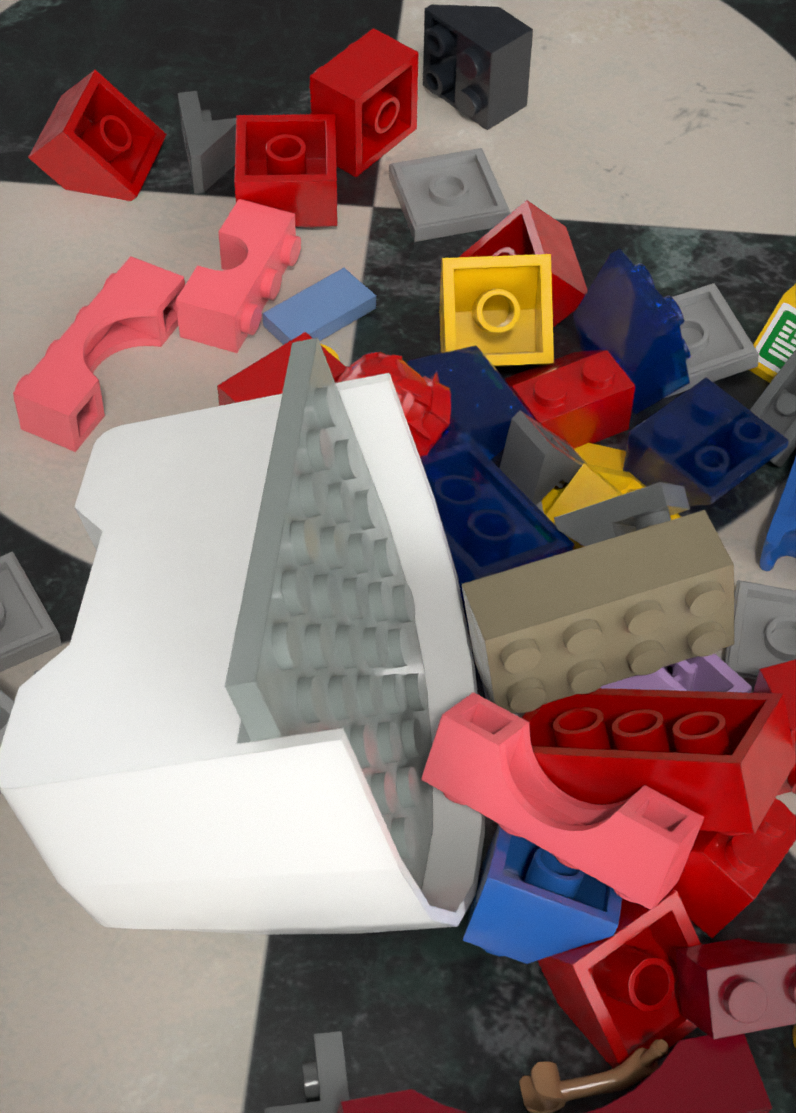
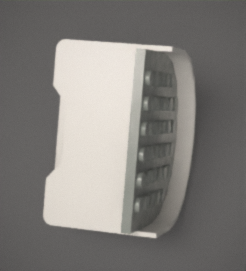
M318 338L293 342L282 394L125 424L103 433L93 445L74 507L97 551L71 642L68 647L19 687L0 747V791L56 881L98 924L111 928L270 935L356 934L458 927L477 891L485 835V816L467 805L457 804L449 800L442 791L424 782L421 778L442 714L471 693L478 694L475 665L453 559L433 492L390 373L335 383Z

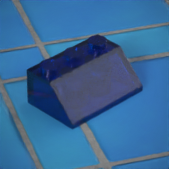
M472 441L420 457L435 498L457 573L468 631L469 625L462 584L569 552L574 547V543L564 533L557 530L556 525Z

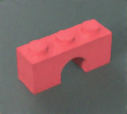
M238 199L218 231L221 269L224 270H213L197 265L176 299L181 338L238 353L248 334L254 335L256 333L264 306L268 299L274 300L277 297L282 275L288 266L293 267L296 264L301 250V238L296 236L294 213Z

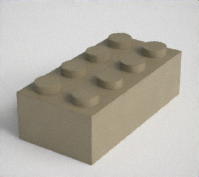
M705 510L462 584L475 664L490 701L513 714L517 712H530L549 702L575 694L591 693L604 685L636 675L652 674L662 667L697 656H709L722 648L735 645L734 563Z

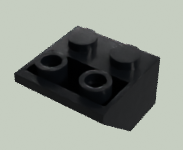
M431 4L425 8L423 86L459 110L465 117L470 118L485 130H489L527 106L533 29L501 7Z

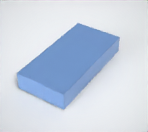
M342 268L262 313L263 326L283 345L304 332L308 333L312 338H318L321 341L376 309V295L347 269Z

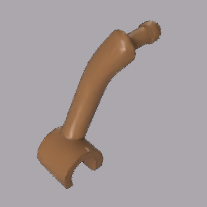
M657 1039L650 1045L649 1049L640 1048L636 1050L624 1062L611 1070L568 1080H560L557 1064L547 1061L538 1062L532 1067L531 1076L525 1075L519 1081L524 1105L530 1113H552L562 1108L570 1100L628 1089L657 1070V1060L663 1058L668 1053V1044L664 1040Z

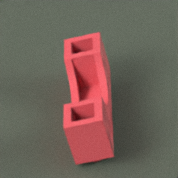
M132 256L116 273H112L107 278L103 289L91 303L80 309L73 324L59 340H54L49 345L41 361L17 383L13 396L21 430L76 452L105 417L99 379L93 374L95 369L106 358L124 349L138 346L162 347L179 326L176 299L185 286L184 276Z
M474 692L442 714L421 778L424 782L442 791L449 800L457 804L467 805L497 822L505 832L527 839L555 855L556 859L563 865L585 872L613 888L615 893L621 898L633 903H639L650 910H653L678 883L704 820L703 816L646 785L626 800L609 805L585 803L567 795L549 780L539 766L531 745L529 722Z

